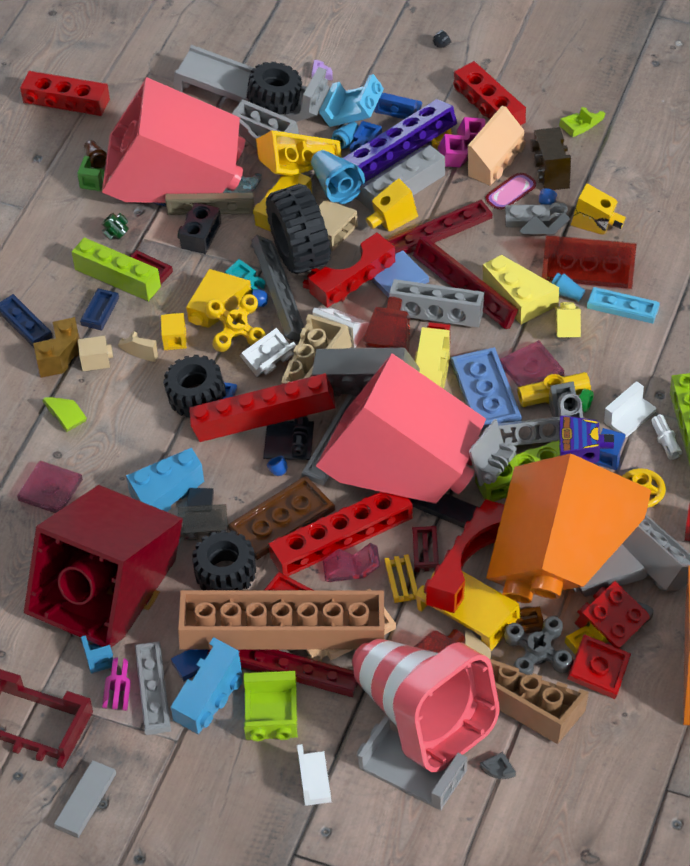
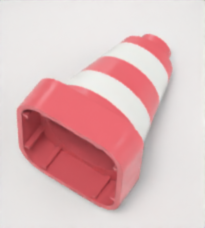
M376 639L359 646L353 655L352 665L355 680L397 726L404 755L430 772H439L447 768L457 753L463 755L483 740L492 731L498 720L500 707L491 661L488 657L464 643H453L440 653L385 639Z

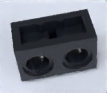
M199 203L194 204L191 211L187 212L184 225L180 226L177 237L180 239L181 249L202 254L207 253L221 225L220 208Z

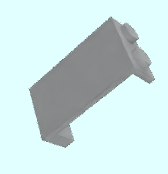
M386 716L380 724H375L371 731L370 739L367 743H362L357 752L360 770L440 811L467 772V757L460 753L456 754L447 768L439 772H430L406 757L402 750L399 733L390 729V718Z

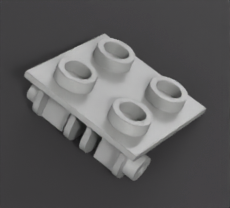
M497 419L492 421L469 450L479 486H482L484 482L487 484L495 482L505 467L508 466V462L516 455L515 451L517 449L514 445L504 444Z

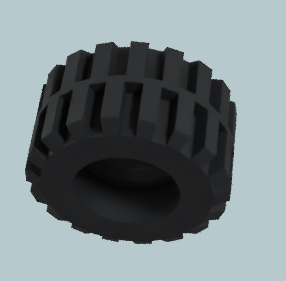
M264 62L262 65L258 64L251 70L246 97L248 102L277 114L287 115L290 111L293 112L299 104L302 78L298 75L297 70H293V67L286 66L284 63Z
M184 356L183 360H176V364H171L168 367L169 371L165 372L163 384L172 409L181 416L185 414L186 417L190 418L189 407L221 400L223 396H226V388L220 367L213 359L209 360L208 356ZM201 384V385L198 386V387L189 388V387H191V386H193V385Z
M221 530V533L217 534L214 531L210 533L211 536L207 537L205 535L201 538L202 542H197L195 545L196 550H193L192 553L195 579L197 584H200V588L202 590L248 589L251 586L250 582H254L256 573L254 549L249 539L245 540L244 535H237L235 531L226 533V530ZM221 561L234 562L226 567L214 566Z

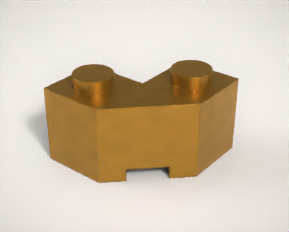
M75 317L52 322L56 339L33 343L40 378L64 373L70 361L74 357L77 358L79 356L78 339L80 338Z

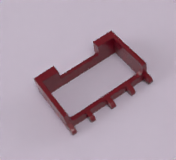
M0 669V694L5 692L75 715L59 745V749L0 730V740L14 744L12 752L19 754L23 747L37 752V761L42 762L46 755L58 759L57 767L63 769L93 714L90 698L66 691L63 699L24 687L20 675Z

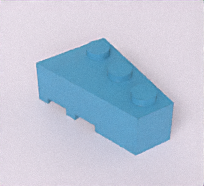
M192 447L126 475L129 493L133 499L166 512L171 509V505L178 499H184L189 495V488H197L204 482L202 464Z
M214 637L209 643L212 646L210 653L205 660L200 658L197 663L200 669L192 681L187 679L171 705L173 721L196 734H199L204 727L207 728L211 724L213 715L219 708L222 709L226 705L229 695L233 690H237L243 681L239 651Z

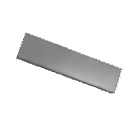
M160 641L135 645L145 735L171 732Z

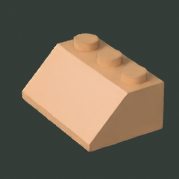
M501 106L468 145V176L490 186L496 179L501 177L504 169L512 164L514 157L523 151L526 144L524 129L506 107Z

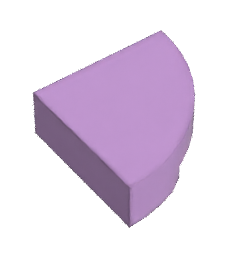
M314 60L312 78L318 67L326 69L325 79L333 80L332 69L324 65V62Z

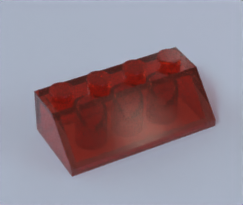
M546 235L542 278L547 281H553L557 273L562 275L565 273L576 284L632 289L637 243Z

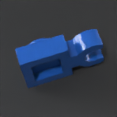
M362 121L353 135L354 142L350 145V152L352 153L382 133V127Z

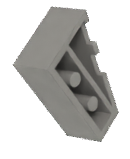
M243 99L232 113L240 117L239 134L256 149V139L272 130L299 134L296 121Z

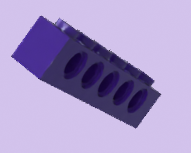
M436 99L343 159L357 165L363 171L365 182L455 126L457 120L453 105Z

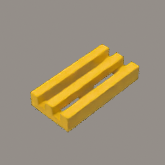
M409 554L404 555V558L395 556L394 560L384 558L394 603L416 600L418 589ZM401 565L406 567L412 594H408ZM394 566L397 569L403 596L398 595L392 571Z

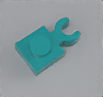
M240 259L225 271L226 274L250 280L252 295L253 289H258L255 286H259L262 289L265 288L266 281L260 277H255L256 271Z

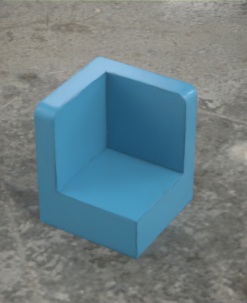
M86 635L81 636L91 674L112 668L114 658L110 645L104 647L97 644L88 645Z

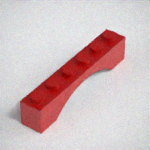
M485 499L480 508L477 507L475 509L472 520L466 522L461 536L458 535L456 537L454 546L451 550H447L442 564L436 566L433 577L426 581L424 586L426 605L455 613L464 599L465 578L462 568L474 553L483 547L495 543L504 504Z

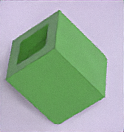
M84 156L77 172L79 186L81 189L101 191L105 170L91 168L89 156Z

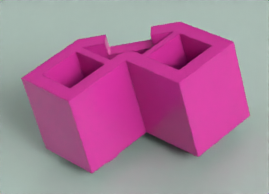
M464 117L457 129V135H444L438 146V152L445 156L446 167L460 168L468 161V145L485 126V119Z

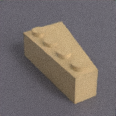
M308 314L307 324L301 331V339L294 348L293 359L288 363L281 384L312 377L316 349L350 348L352 343L348 326Z

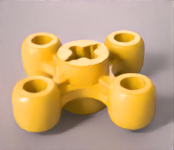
M244 295L240 300L239 309L232 310L231 312L227 311L223 303L218 299H212L206 304V316L210 319H219L223 323L224 330L217 333L212 341L213 348L216 351H227L231 345L232 337L243 335L247 338L248 344L252 346L266 336L262 328H253L247 322V316L254 313L258 306V300L254 295Z

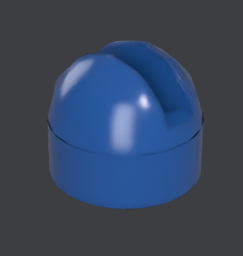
M542 189L538 198L541 205H552L556 202L557 193L551 189Z
M253 289V295L258 300L257 307H264L268 302V294L264 290Z
M283 456L274 457L267 463L269 471L275 476H282L287 472L288 466Z

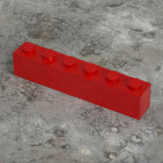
M326 373L189 408L191 427L199 442L335 409L336 407L333 388Z

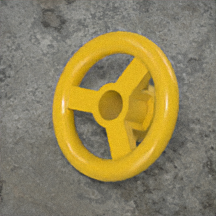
M637 468L629 470L622 475L626 479L632 477L633 482L650 489V495H655L654 498L649 500L647 508L657 505L663 499L666 491L665 483L656 472ZM652 479L657 483L658 488L652 485Z

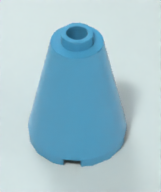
M320 150L313 155L311 166L326 197L331 202L345 204L359 195L361 192L359 188L362 183L364 184L365 177L363 171L357 165L326 150Z

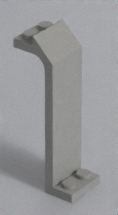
M191 45L185 59L178 70L175 71L173 89L183 92L185 88L188 89L190 84L238 102H241L242 99L248 101L246 95L249 75L254 67ZM318 67L308 87L301 86L299 104L293 112L290 111L287 115L282 114V116L298 122L318 114L331 86L327 85L328 79H325L326 69Z

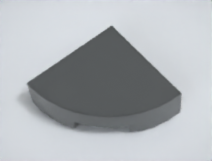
M503 752L480 762L482 771L493 778L509 779L516 776L515 769Z

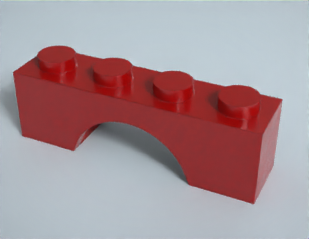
M378 232L360 243L361 259L354 266L346 269L324 267L309 277L310 294L326 308L339 302L344 296L357 290L359 286L373 279L378 273L391 267L396 262L395 246Z

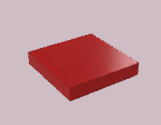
M583 634L567 679L615 699L618 695L631 653Z

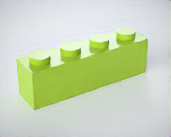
M85 237L71 251L75 270L148 302L161 287L158 268Z

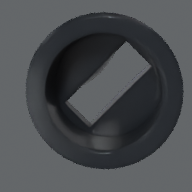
M440 30L433 37V43L438 48H444L451 43V39L445 31Z

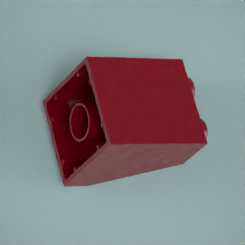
M97 485L36 526L23 613L76 636L86 635L88 641L102 647L110 645L112 648L126 636L143 611L144 606L151 599L154 591L157 590L175 563L183 518ZM115 583V586L112 590L114 594H107V591L111 584Z

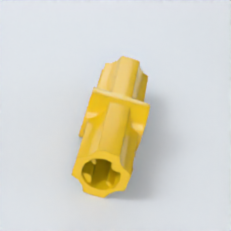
M585 372L565 377L551 374L543 382L517 387L521 407H527L544 402L549 404L550 385L573 381L576 395H580L584 388L591 390L589 376Z

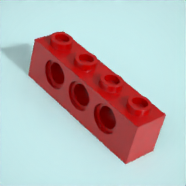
M475 61L454 71L453 86L455 90L466 97L470 104L478 108L483 116L491 119L501 106H504L520 126L526 123V107Z
M28 71L20 87L23 103L102 116L110 100L108 84L34 71Z

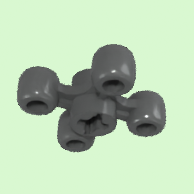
M556 616L547 617L543 622L542 632H534L531 635H527L523 627L518 623L508 624L504 630V640L508 645H520L526 651L525 656L518 658L513 667L519 668L521 673L532 675L535 664L549 661L556 672H568L573 663L572 655L566 650L556 651L551 646V640L558 638L563 631L561 619Z

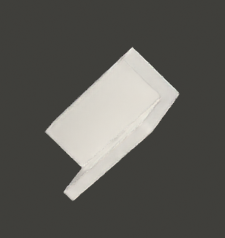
M636 381L605 408L604 423L616 432L624 433L628 437L656 412V407L643 399L644 386Z
M302 744L297 745L305 806L331 802L324 751L304 754Z

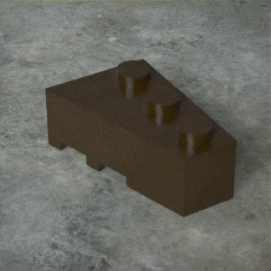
M560 127L534 130V139H530L531 151L536 153L534 154V165L539 167V170H537L538 183H542L543 189H570L571 156L570 154L566 155L568 148L567 145L563 144L564 137Z

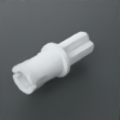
M663 415L654 416L651 421L658 435L657 441L663 445L668 459L673 460L680 457L682 450L675 439V432L670 430Z

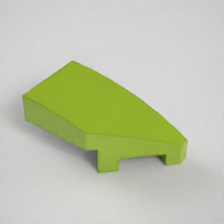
M581 107L580 114L575 113L561 118L559 126L571 137H575L602 121L605 117V112L591 113L587 108Z
M53 397L43 398V403L53 417L56 416L66 432L86 422L87 417L74 400Z

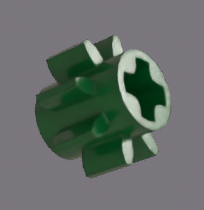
M111 213L102 222V225L105 227L102 231L110 240L113 237L119 240L129 230L126 226L128 221L121 213L117 216Z

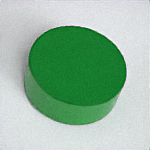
M586 388L582 390L579 397L582 402L583 413L589 411L594 397V392Z

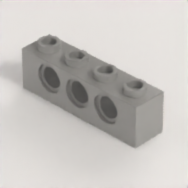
M394 279L389 293V315L479 328L483 314L484 292Z

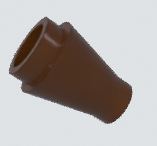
M87 141L84 144L86 156L90 158L91 167L97 169L106 165L107 153L95 141Z

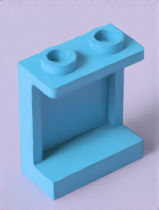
M374 74L369 75L364 87L347 91L340 82L332 83L319 113L329 127L370 118L384 88Z

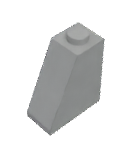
M621 544L584 587L573 588L572 590L575 593L580 591L584 597L596 594L603 586L607 589L614 581L623 586L642 580L647 575L641 563Z

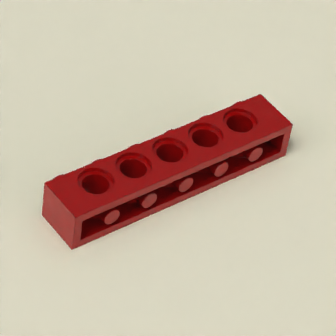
M385 492L365 497L351 506L343 507L338 512L327 517H321L312 524L300 527L294 532L278 537L268 543L270 558L280 573L286 576L293 575L413 519L412 503L408 497Z

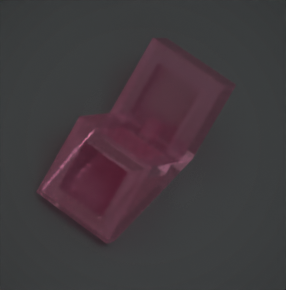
M369 543L354 555L338 549L323 560L325 581L327 582L365 578L380 567L378 546Z

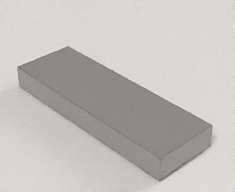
M92 760L54 823L55 829L79 838L116 776V770Z

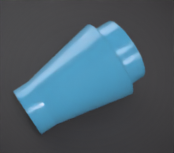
M350 122L336 129L331 139L340 141L341 149L348 148L359 125L356 122Z
M557 273L552 281V284L559 287V295L579 302L585 293V289L581 288L565 273L563 275Z

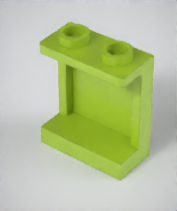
M295 671L244 673V731L246 740L262 741L264 739L288 740L290 738H298L297 682Z

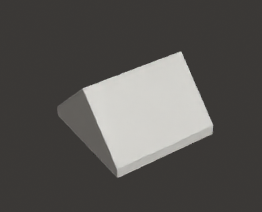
M332 307L313 309L314 316L348 326L352 343L350 348H356L371 325L370 322Z

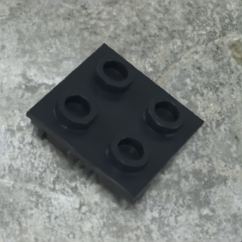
M307 416L295 418L294 421H283L267 425L263 459L283 456L285 460H310L314 421H309Z

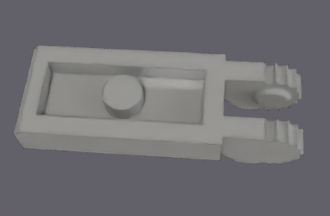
M553 203L552 205H505L506 227H524L535 215L549 227L563 213H567V205L564 203Z

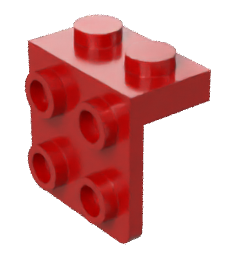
M614 581L607 589L604 586L601 587L593 596L595 600L591 604L586 602L577 611L580 616L574 624L581 629L590 622L614 647L620 648L648 621L650 615Z

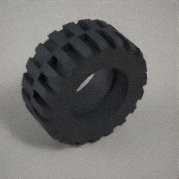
M296 184L270 193L266 198L267 219L278 253L284 265L287 266L288 271L293 274H300L326 265L331 258L330 241L324 218L320 212L321 210L310 189L306 185Z

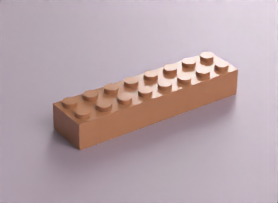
M181 590L178 628L180 649H212L209 643L214 637L235 649L357 650L364 643H370L376 639H384V591Z

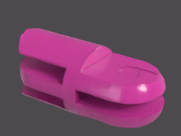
M116 657L112 662L111 675L105 679L102 708L107 709L110 689L114 691L112 709L117 710L119 692L124 691L122 711H127L131 684L130 679L126 677L128 660L123 658L121 675H116L118 657Z

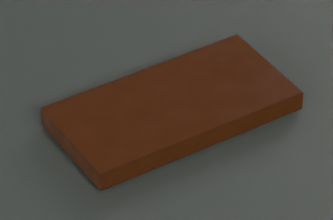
M304 476L229 523L228 529L235 531L237 535H244L245 540L249 539L254 549L255 559L258 560L269 553L268 543L278 537L288 535L300 527L312 524L321 517H326L335 511V505L307 476Z

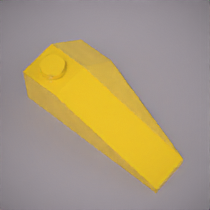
M273 130L256 139L258 159L274 174L293 176L313 170L311 159L320 150H326L342 158L340 141Z

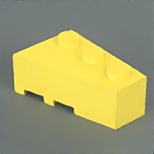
M500 255L483 264V282L519 309L515 319L520 325L559 306V287L505 256Z

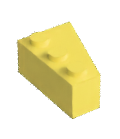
M422 327L415 362L419 366L421 374L443 389L450 363V330Z

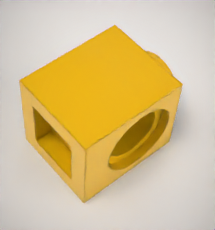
M184 313L161 315L164 350L187 349Z

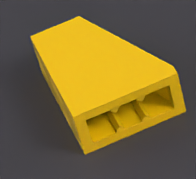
M209 269L186 306L188 322L210 328L219 319H210L206 316V304L212 299H218L223 303L227 311L235 310L239 307L240 300L244 295H252L250 280Z

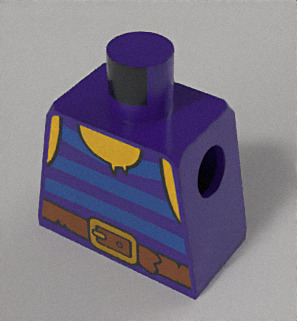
M560 416V456L571 453L591 463H597L599 461L600 449H614V434H600L599 422L597 420Z

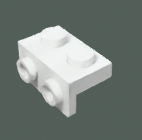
M276 328L243 351L240 357L256 377L262 373L267 375L277 367L275 365L281 360L284 363L294 355L292 351L296 344L294 342L289 344Z

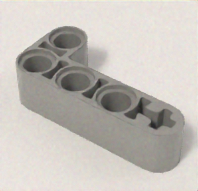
M572 392L562 393L557 401L559 417L498 423L499 429H502L504 433H513L515 440H512L510 435L503 436L504 444L515 446L559 441L560 416L583 418L581 399ZM573 397L575 399V406L570 410H566L564 408L565 399ZM552 424L554 426L553 433L549 436L543 435L542 429L544 425ZM528 426L530 428V435L524 439L520 438L518 434L520 428Z

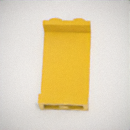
M462 571L465 578L464 599L455 613L433 608L481 635V641L492 651L504 637L506 626L516 623V620L520 618L519 603ZM425 585L420 586L416 593L417 609L421 612L427 606L426 594L424 593Z

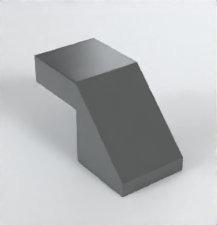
M563 213L547 227L535 215L519 231L523 235H555L570 218Z

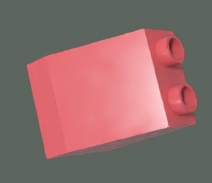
M146 77L110 134L102 193L124 202L166 203V194L223 193L225 189L234 191L243 174V168L236 165L245 146V139L238 136L240 117Z
M392 353L344 411L316 467L339 483L437 503L449 489L459 495L473 477L475 471L469 467L473 465L469 450L479 439V434L486 418Z

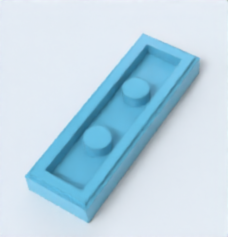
M593 287L587 302L588 309L652 324L655 321L660 302L597 287Z

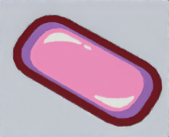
M516 173L486 195V202L495 209L503 210L505 205H513L536 187V180L526 173Z

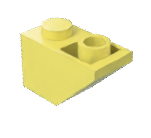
M561 302L560 306L555 307L556 336L581 337V309L575 306L574 302Z

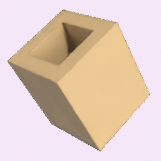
M105 336L78 339L82 371L110 368L109 358H113L112 345H107Z

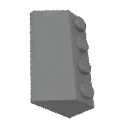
M431 145L419 148L362 184L359 188L361 192L356 199L374 213L372 200L398 178L415 195L445 175V156Z
M645 515V519L622 545L641 563L646 575H650L655 580L654 584L663 591H678L687 584L690 553L649 516Z

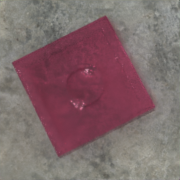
M539 340L500 359L503 369L518 387L543 382L551 374L564 376V369Z
M39 461L18 493V501L57 513L67 506L83 480L82 474Z

